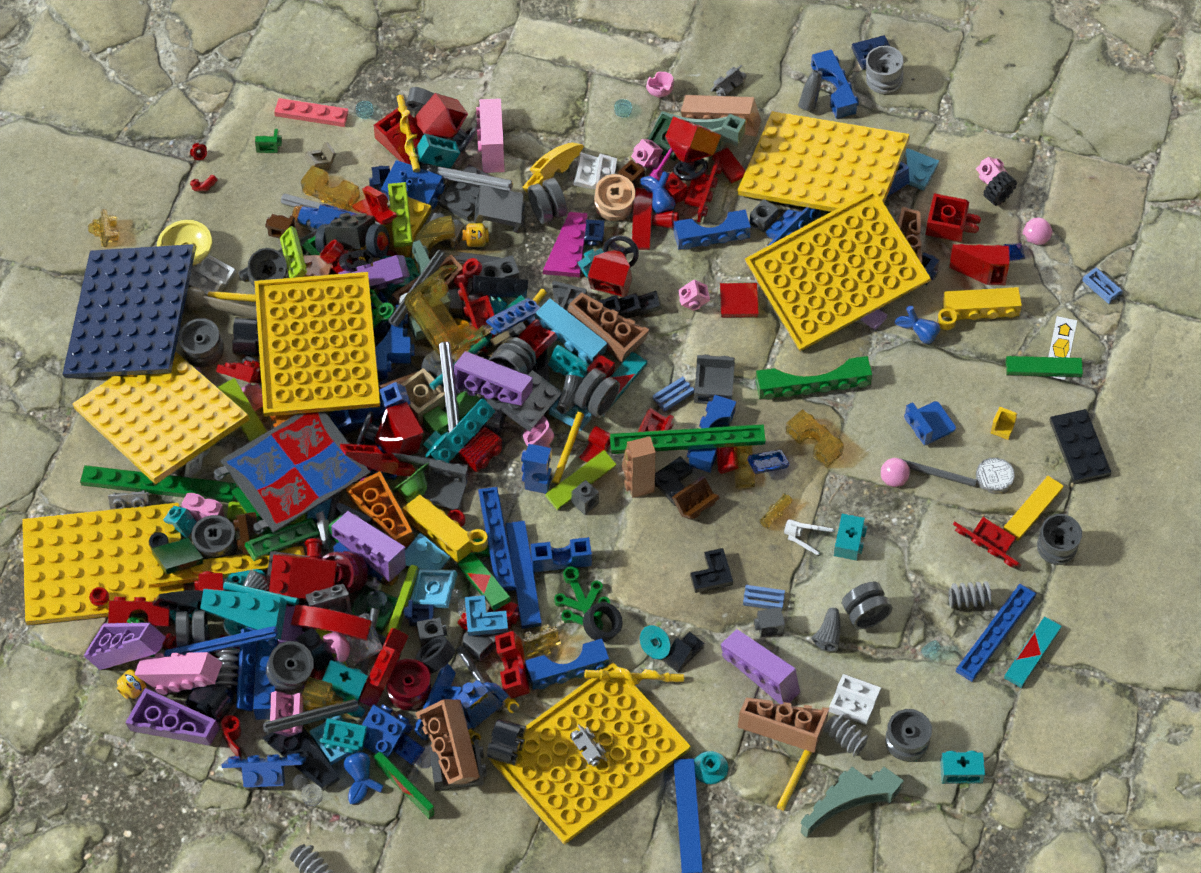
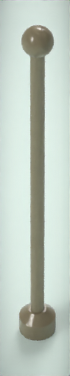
M198 287L188 288L185 308L188 310L197 311L206 307L245 317L257 318L256 307L206 296L204 291ZM374 336V344L377 346L383 340L382 336ZM415 344V356L425 358L433 350L440 353L438 349ZM466 346L456 354L451 353L452 363L457 361L471 347ZM482 350L475 355L482 357Z

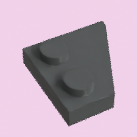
M557 281L552 282L554 300L566 311L569 304L579 294L584 293L587 295V289Z

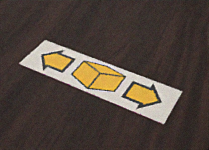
M1057 316L1048 357L1070 358L1077 320ZM1053 377L1065 380V377Z

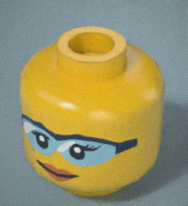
M128 669L117 680L118 687L116 689L126 699L137 698L147 687L146 682L135 676V671L132 669Z

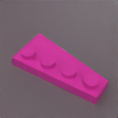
M568 213L544 266L543 274L580 277L581 268L577 262L582 260L588 213Z

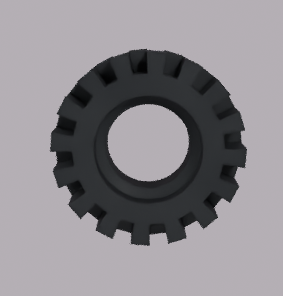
M1006 171L998 173L996 177L994 176L993 180L988 182L989 185L985 187L986 190L983 191V196L995 206L1001 205L1002 202L1004 203L1006 198H1009V195L1013 194V190L1016 189L1017 181Z

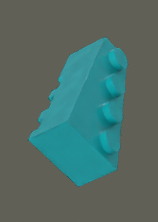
M203 589L200 609L253 630L275 626L278 631L276 639L281 640L287 601L281 596Z

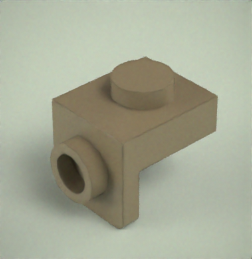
M325 142L321 150L307 151L304 158L312 169L331 167L336 152L328 142Z

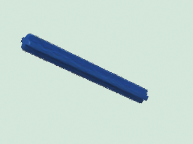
M275 626L173 648L166 650L164 657H171L172 653H179L185 656L187 653H210L276 638L278 631Z

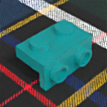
M327 718L323 738H320V742L325 743L324 747L336 750L337 746L345 747V752L355 754L357 750L363 751L367 726Z

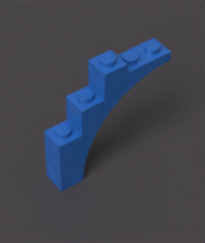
M408 313L399 326L394 327L391 325L384 339L375 347L378 380H388V372L392 370L391 363H411V356H415V344H411V338L408 337V329L405 328V324H408Z

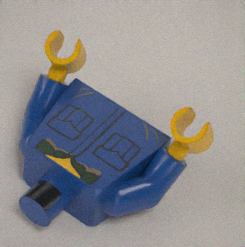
M476 680L474 683L468 682L462 687L463 692L456 697V700H461L471 744L473 745L472 737L475 735L478 740H481V736L472 731L471 728L477 727L503 705V701L510 713H514L510 709L512 704H516L519 707L517 701L512 698L509 699V695L498 684L490 682L483 684L479 680Z

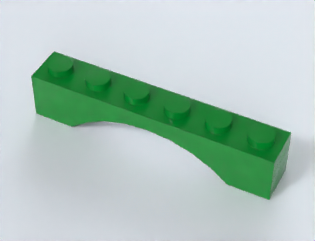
M868 356L849 358L837 369L816 376H797L782 372L776 368L756 370L755 382L759 400H770L776 397H791L799 394L808 395L814 392L866 387L871 385L872 371Z

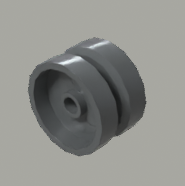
M554 178L544 180L542 186L536 183L528 187L531 207L541 224L552 221L553 216L561 218L567 215L564 194Z
M205 318L194 319L185 324L179 332L178 341L186 360L191 365L208 367L221 359L224 353V343L217 325L211 320Z
M593 369L580 384L574 398V403L584 410L588 408L590 414L600 418L606 414L619 393L620 383L611 377L606 378V374L600 370Z
M210 515L199 520L193 527V544L203 557V560L236 554L237 540L233 524L227 518L219 515Z
M873 581L861 584L843 597L841 604L846 613L850 615L849 618L855 629L861 630L873 627L891 614L893 607L888 598L884 596L885 593L879 582Z
M204 610L193 613L192 624L190 614L187 611L176 613L177 648L191 645L192 642L196 644L209 641V624Z
M286 641L279 644L273 649L266 664V675L269 682L275 688L282 691L300 689L307 682L313 669L311 652L303 644L296 641Z
M903 709L892 715L888 722L885 736V744L888 751L895 758L902 761H914L924 756L929 748L932 736V725L929 718L915 709Z

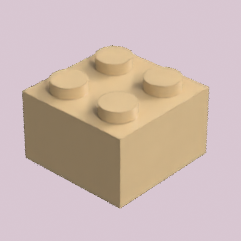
M424 368L401 384L406 388L411 403L409 407L419 425L423 423L424 414L438 406L441 409L446 407L444 388L439 385L433 390L429 384L435 379Z

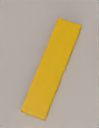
M1047 476L1007 522L1003 530L1016 537V540L1019 541L1063 490L1064 486L1050 476Z

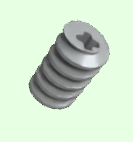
M987 581L982 586L980 582H976L975 586H973L972 582H969L967 587L964 583H960L959 588L956 583L952 584L951 589L949 587L950 608H953L955 602L958 608H961L962 602L965 603L966 608L969 607L970 602H973L974 607H977L978 601L981 602L982 607L985 606L986 601L991 605V589Z
M228 648L216 651V655L220 657L217 659L222 662L216 679L218 682H215L214 685L218 686L220 684L227 690H235L232 686L238 685V682L234 681L233 678L238 677V674L234 670L239 669V666L234 663L239 661V658L235 656V654L240 653L239 649Z
M843 714L839 717L833 716L825 724L823 731L825 733L829 732L831 738L835 737V742L841 743L842 748H847V752L849 754L853 753V757H856L865 747L869 736L865 735L861 738L862 730L855 733V724L849 728L850 720L842 722Z
M305 844L296 847L290 854V860L294 862L295 867L299 868L300 873H334L332 869L327 870L329 867L327 863L322 864L324 861L323 857L317 858L319 856L318 851L312 852L314 850L313 845L306 847Z

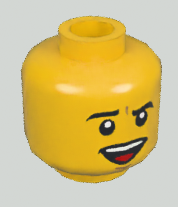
M483 223L467 224L466 230H463V241H467L468 247H484L486 242H489L488 227H485Z

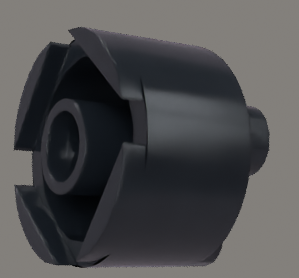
M236 317L233 325V354L260 356L257 318Z
M211 684L195 688L185 703L188 708L216 720L219 724L233 706L234 701L227 695L228 690L223 685L218 684L216 686Z
M498 719L491 736L493 737L488 745L487 757L516 766L519 757L517 752L523 749L525 739L522 738H524L527 727Z

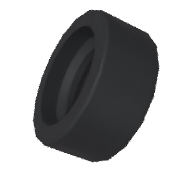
M608 602L594 604L586 611L583 617L585 632L593 640L602 639L603 642L609 641L621 631L623 626L619 610ZM596 612H602L609 617L612 623V630L610 632H603L595 625L594 614Z
M438 636L429 640L421 647L416 655V660L422 662L428 668L429 673H434L451 661L455 654V648L445 636Z

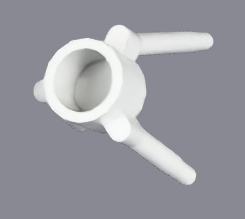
M788 519L784 534L789 535L788 540L796 542L816 555H819L817 550L796 537L801 536L803 528L828 532L834 531L833 528L804 524Z

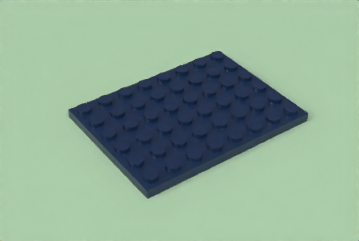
M194 244L90 250L62 373L65 378L171 373L196 252Z

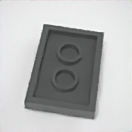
M470 164L463 170L465 172L490 176ZM454 181L438 199V205L468 221L475 213L476 195L481 185Z
M533 370L528 374V376L533 378L532 392L522 406L504 402L499 409L530 432L562 394L561 390Z

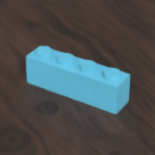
M549 299L535 313V319L540 321L543 328L556 333L558 337L556 341H560L568 351H573L586 363L591 365L598 354L603 355L606 352L607 342L552 299Z

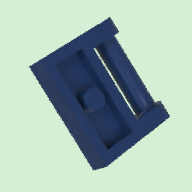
M885 35L852 43L851 48L862 70L866 69V57L872 49L879 46H890Z

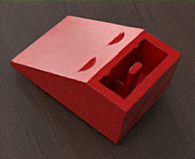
M397 108L373 125L374 136L399 161L410 164L409 155L405 151L407 137L400 130L402 114ZM409 114L408 122L411 134H417V137L413 139L414 148H416L424 133L414 121V117Z
M953 244L949 268L986 285H1005L1009 269V246Z

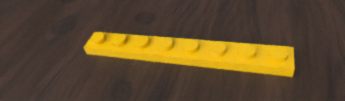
M303 546L291 547L280 551V553L305 556ZM250 554L204 559V564L166 575L161 566L147 567L149 588L192 583L198 581V574L205 571L223 573V578H227L235 572L253 569L268 572L269 556L257 561H253Z

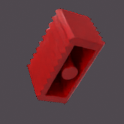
M484 426L459 451V460L478 472L489 464L493 456L499 455L502 450V439Z

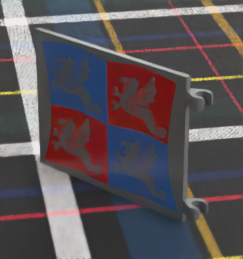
M324 411L296 414L221 459L220 462L223 467L217 468L214 471V477L217 481H220L228 474L231 475L263 519L254 524L253 530L259 535L268 527L272 533L276 532L353 485L364 476L369 475L370 471L365 465L356 462L343 453L340 449V444L349 443Z

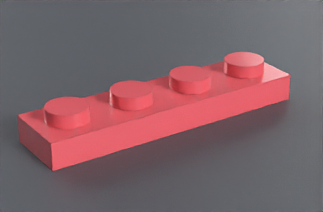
M278 98L274 113L276 117L345 127L349 111L347 108Z

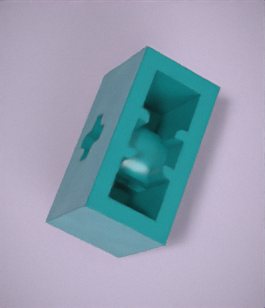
M428 134L423 135L415 148L419 162L451 169L460 154L456 141Z
M841 514L834 548L835 557L857 561L858 553L862 554L864 542H861V537H865L867 526L864 525L865 518Z
M330 660L319 688L346 700H358L368 675H365L359 669L348 668L342 662Z
M971 750L958 753L956 751L942 753L940 760L942 784L983 783L985 777L983 752Z

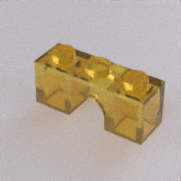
M313 165L301 179L302 192L340 209L350 211L352 205L360 198L359 186L343 179L338 186L329 187L327 186L329 184L328 172Z
M803 409L786 423L785 433L798 444L806 439H813L818 442L814 446L813 457L826 468L843 455L844 444L841 439L833 436L826 426L819 424L813 415L806 413Z

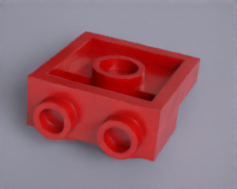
M245 360L244 363L226 362L225 365L218 364L216 372L249 383H261V368L258 361L252 360L251 362Z

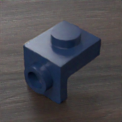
M390 166L371 167L370 187L381 192L380 180H386L390 172Z
M586 219L584 241L588 245L599 246V243H603L604 220Z
M923 252L921 255L922 265L925 267L931 280L934 281L938 275L940 260L933 255Z
M409 600L408 607L404 609V617L408 619L409 626H417L418 621L433 619L434 606L414 605L413 600Z

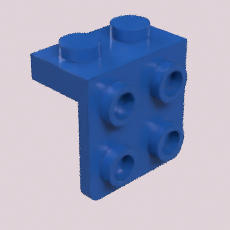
M934 401L917 409L913 402L906 405L904 418L924 446L955 432L956 426L939 402Z
M373 705L362 723L363 726H367L364 747L375 754L382 752L389 758L403 732L410 733L414 726L408 723L410 720L401 714L398 716L393 714V709L387 705Z

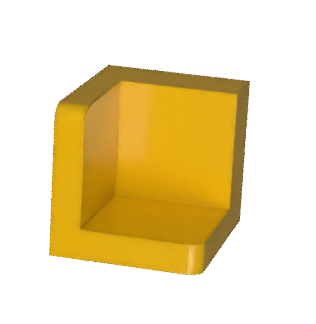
M999 407L992 423L991 434L1009 440L1016 423L1017 413Z

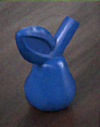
M663 171L659 181L652 176L640 179L643 188L653 193L652 210L656 214L673 211L675 208L674 198L664 188L670 175L666 171Z
M907 307L906 310L909 316H900L894 323L902 328H913L923 343L931 344L941 330L940 325L932 320L918 319L914 307Z
M355 753L344 760L345 770L355 780L348 793V800L351 805L357 804L364 799L368 787L378 792L382 791L384 785L369 778L370 758L366 753Z

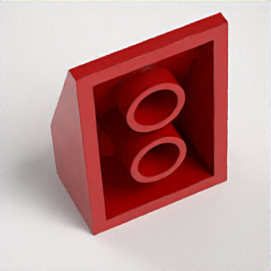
M273 554L269 592L306 599V594L335 585L338 561L289 554Z

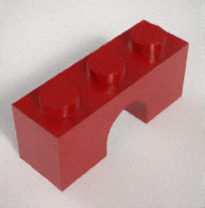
M114 596V600H109L108 623H128L127 620L131 617V614L135 610L141 609L147 613L148 623L153 626H170V610L153 606V602L146 601V597H134V601H126V597Z
M514 631L495 636L497 654L502 659L505 669L500 672L502 689L512 699L529 694L530 689L522 639Z

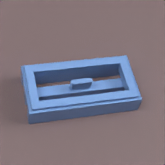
M1097 267L1083 277L1082 281L1108 304L1123 292Z
M681 377L654 394L653 400L665 412L692 395L695 389L690 387L689 382H686L684 377ZM684 389H686L685 392H683V393H681L680 395H678L677 397H675L678 393H680L681 391H683ZM670 398L672 399V400H670L669 402H667L666 404H663L665 401L669 400Z
M746 585L743 605L766 609L781 607L782 610L785 590ZM748 598L760 599V600H762V601L751 600V599H748ZM768 600H769V601H776V602H779V603H772V602H765V601H768Z

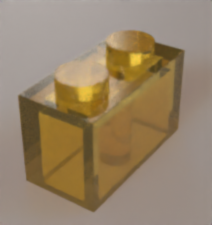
M309 677L302 694L305 712L336 704L332 683Z

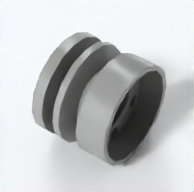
M879 46L868 53L866 57V81L871 90L881 94H889L901 87L903 83V56L896 48Z

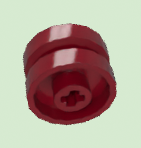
M353 551L332 552L322 557L324 560L338 561L335 585L344 584L348 594L357 593L364 587L367 582L368 568L365 560L358 553Z
M406 658L397 661L386 684L389 701L395 707L406 711L416 710L424 706L431 692V676L428 668L416 659Z

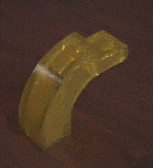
M450 215L430 221L418 232L414 242L420 240L422 245L427 247L430 256L431 249L436 243L445 239L456 238L454 219ZM412 252V259L414 260V262H416V259Z

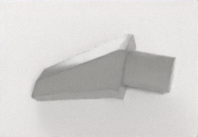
M319 512L316 514L317 525L321 539L324 541L328 539L329 520L325 519L323 512Z

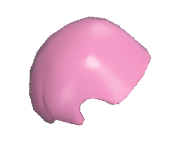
M657 72L654 78L651 79L649 77L646 89L652 96L658 98L665 97L673 90L674 77L667 72Z
M1039 217L1027 222L1023 230V235L1026 236L1027 241L1036 245L1048 242L1053 233L1048 221Z
M888 459L881 467V478L888 486L899 487L904 485L909 479L910 468L902 459Z
M334 632L323 636V640L328 643L331 653L337 654L334 660L339 662L346 661L350 653V645L346 637Z

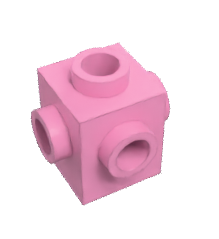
M641 139L640 143L635 146L631 157L644 168H653L658 163L663 149L652 140Z
M992 157L982 160L976 168L980 174L979 178L984 183H987V185L998 173L1006 171L1003 167L1004 163L999 158L995 159Z
M695 279L678 290L681 306L692 311L699 309L710 301L707 285Z

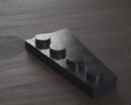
M302 726L301 733L290 737L269 733L262 738L264 742L282 757H287L289 754L306 756V761L302 765L293 766L322 791L340 780L304 726Z

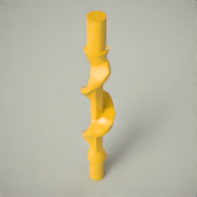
M398 95V110L402 114L400 130L407 137L405 151L410 156L409 159L413 172L417 173L420 171L419 157L415 153L413 139L417 137V134H411L408 122L410 111L407 110L404 96Z
M617 667L610 672L601 669L600 671L585 670L584 673L585 678H599L600 680L626 678L634 685L639 684L643 679L684 682V674H669L668 672L659 674L655 670L644 669L642 673H630L625 668Z

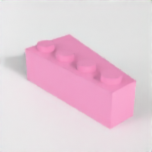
M480 99V107H476L477 138L481 140L478 141V152H482L483 172H505L501 99Z
M208 652L187 653L186 656L172 653L171 657H164L162 653H156L155 657L147 656L140 658L134 675L155 688L157 693L166 695L168 693L215 684L222 662Z

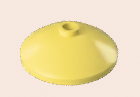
M181 220L169 225L162 231L157 241V246L194 244L196 252L193 266L202 262L212 248L210 231L205 225L194 220Z

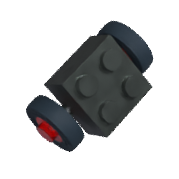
M350 213L341 214L339 218L332 220L330 224L320 225L315 237L316 249L319 253L332 240L336 239L344 246V249H361L366 245L367 250L374 258H382L386 256L390 244L387 228L384 225L375 224L374 216H367L366 213L350 215Z

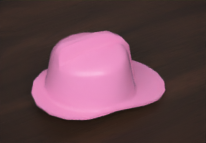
M543 416L531 432L527 429L524 430L523 438L527 446L528 444L551 448L550 443L554 439V433L549 426L547 418Z

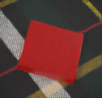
M720 283L721 318L758 317L757 283Z

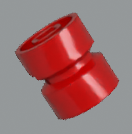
M334 239L322 250L320 258L326 264H331V268L339 274V272L345 271L339 264V258L349 251L343 250L344 246Z

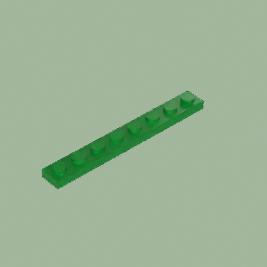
M764 424L610 434L611 454H625L627 442L651 437L655 452L766 445Z
M84 465L80 480L81 486L142 492L145 490L149 494L185 498L187 493H195L204 499H213L225 503L234 501V495L231 491L237 487L236 483L172 475H168L155 484L143 472Z

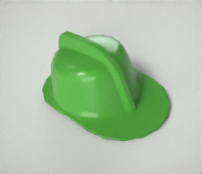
M429 463L422 466L409 479L396 486L392 492L398 491L409 503L417 496H422L427 489V482L423 472L428 468Z

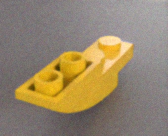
M567 143L556 147L542 156L529 169L533 175L522 187L524 191L528 193V187L536 183L542 186L543 181L552 178L555 172L563 173L566 171L571 162L580 155L581 150L584 148L583 144Z

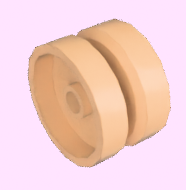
M619 174L607 175L599 180L594 196L596 212L608 221L625 219L633 209L635 198L633 183L628 178Z

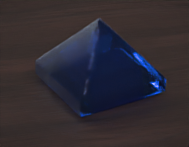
M1022 242L1003 244V246H1009V261L1025 259Z

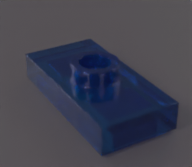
M781 449L749 455L747 458L755 474L785 469L789 466V462Z
M403 732L393 751L414 766L425 748Z

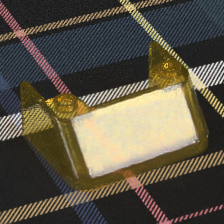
M456 265L442 266L410 291L404 300L405 306L439 356V344L441 342H450L451 354L453 356L475 344L494 329L490 325H484L478 330L474 326H466L460 330L442 303L441 299L448 292V285L443 278L457 268Z

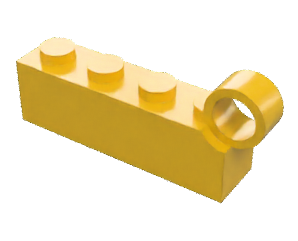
M1019 287L944 291V309L938 313L937 323L941 329L950 330L955 327L956 321L962 319L976 320L979 318L995 319L997 317L1013 318L1020 316L1022 305ZM949 317L952 319V321L947 322L944 321L942 318Z
M421 495L403 507V515L407 522L421 534H424L457 563L471 553V550L481 552L488 546L485 531L481 529H475L471 532L465 531L457 521L451 520L443 510L437 509L429 499H425ZM482 539L481 542H474L473 540Z

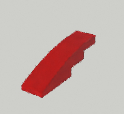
M340 444V449L347 457L372 469L409 477L416 471L411 463L399 462L394 454L382 453L377 446Z

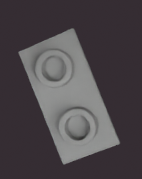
M742 65L738 68L732 67L726 72V77L723 78L721 76L713 82L715 86L711 91L716 89L718 96H726V94L734 89L730 83L736 88L744 82L747 76L739 70Z
M145 490L142 492H131V494L113 492V494L108 495L110 510L149 506V492H145Z
M578 725L580 731L576 730L571 734L572 741L580 751L587 747L582 752V755L588 764L595 767L600 763L599 760L601 758L607 761L604 755L606 751L600 743L596 744L593 740L595 737L593 732L588 727L584 728Z

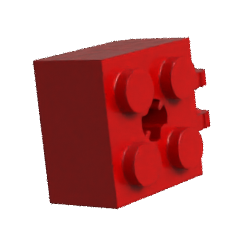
M934 193L925 235L961 242L963 232L975 234L979 231L977 224L981 222V217L968 213L970 203L968 200Z

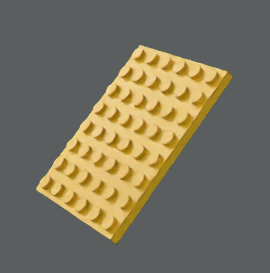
M772 111L737 190L738 195L832 212L875 189L884 203L910 140L909 134Z
M875 189L745 258L746 264L800 352L931 281L930 276Z
M368 272L254 281L264 417L380 407Z
M176 351L171 373L113 376L72 404L82 417L155 484L250 420L246 412Z
M179 503L22 519L26 625L108 617L109 601L100 607L94 606L90 602L89 595L96 587L106 589L109 592V600H114V596L126 597V601H134V597H146V601L153 602L154 598H157L159 594L184 591V584L149 588L146 573L147 567L160 566L152 555V550L149 546L151 535L158 532L167 535L169 543L181 540V533L172 524L165 523L163 520L173 506L179 507ZM141 609L135 610L132 614L146 612Z
M612 662L603 670L610 672L615 670L617 666ZM591 678L526 725V732L524 738H522L525 739L522 751L518 750L517 752L519 757L516 766L491 758L488 759L565 845L673 764L674 760H678L689 752L691 746L628 679L609 678L600 680L599 678ZM578 725L584 728L588 727L595 735L593 740L596 744L600 743L606 751L604 755L607 761L601 758L599 760L600 763L595 767L588 764L582 755V752L587 747L580 751L572 741L571 734L576 730L580 731Z

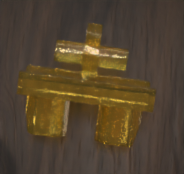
M101 209V217L98 220L93 219L92 223L88 225L89 233L94 234L95 237L100 236L101 247H107L109 242H118L119 230L110 229L116 228L117 216L108 215L107 210Z
M549 624L542 626L537 634H533L530 631L523 634V643L528 657L544 651L546 656L550 655V648L561 644L557 627H551Z

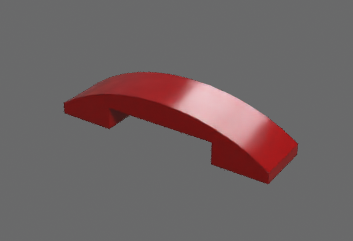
M635 188L632 240L636 243L638 250H650L653 193L646 191L644 188Z
M301 605L295 606L291 625L344 634L351 638L366 641L372 623L371 620L358 616Z

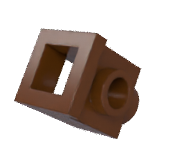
M630 160L617 174L628 178L635 187L640 183V179L645 177V168L641 164Z
M272 214L271 217L267 218L265 224L268 236L279 239L290 226L295 228L294 216L291 215L290 218H286L283 215Z

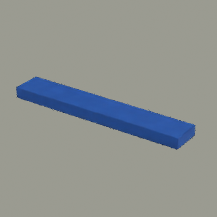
M498 488L478 489L494 578L505 591L516 590Z
M525 521L506 523L522 629L539 627L542 624Z
M1019 584L958 665L955 672L973 682L1034 600L1037 593Z
M694 759L674 760L681 872L703 873Z

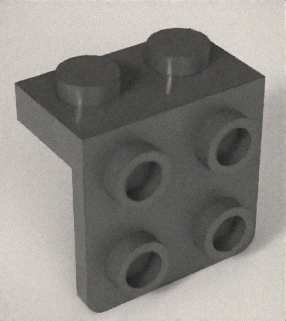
M430 459L427 489L422 497L429 499L435 507L458 510L468 482V468L460 464L454 465L442 460Z

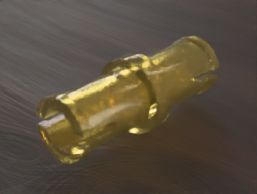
M783 493L775 504L770 505L768 512L759 520V523L764 528L769 529L772 523L783 515V511L793 502V499L788 494Z

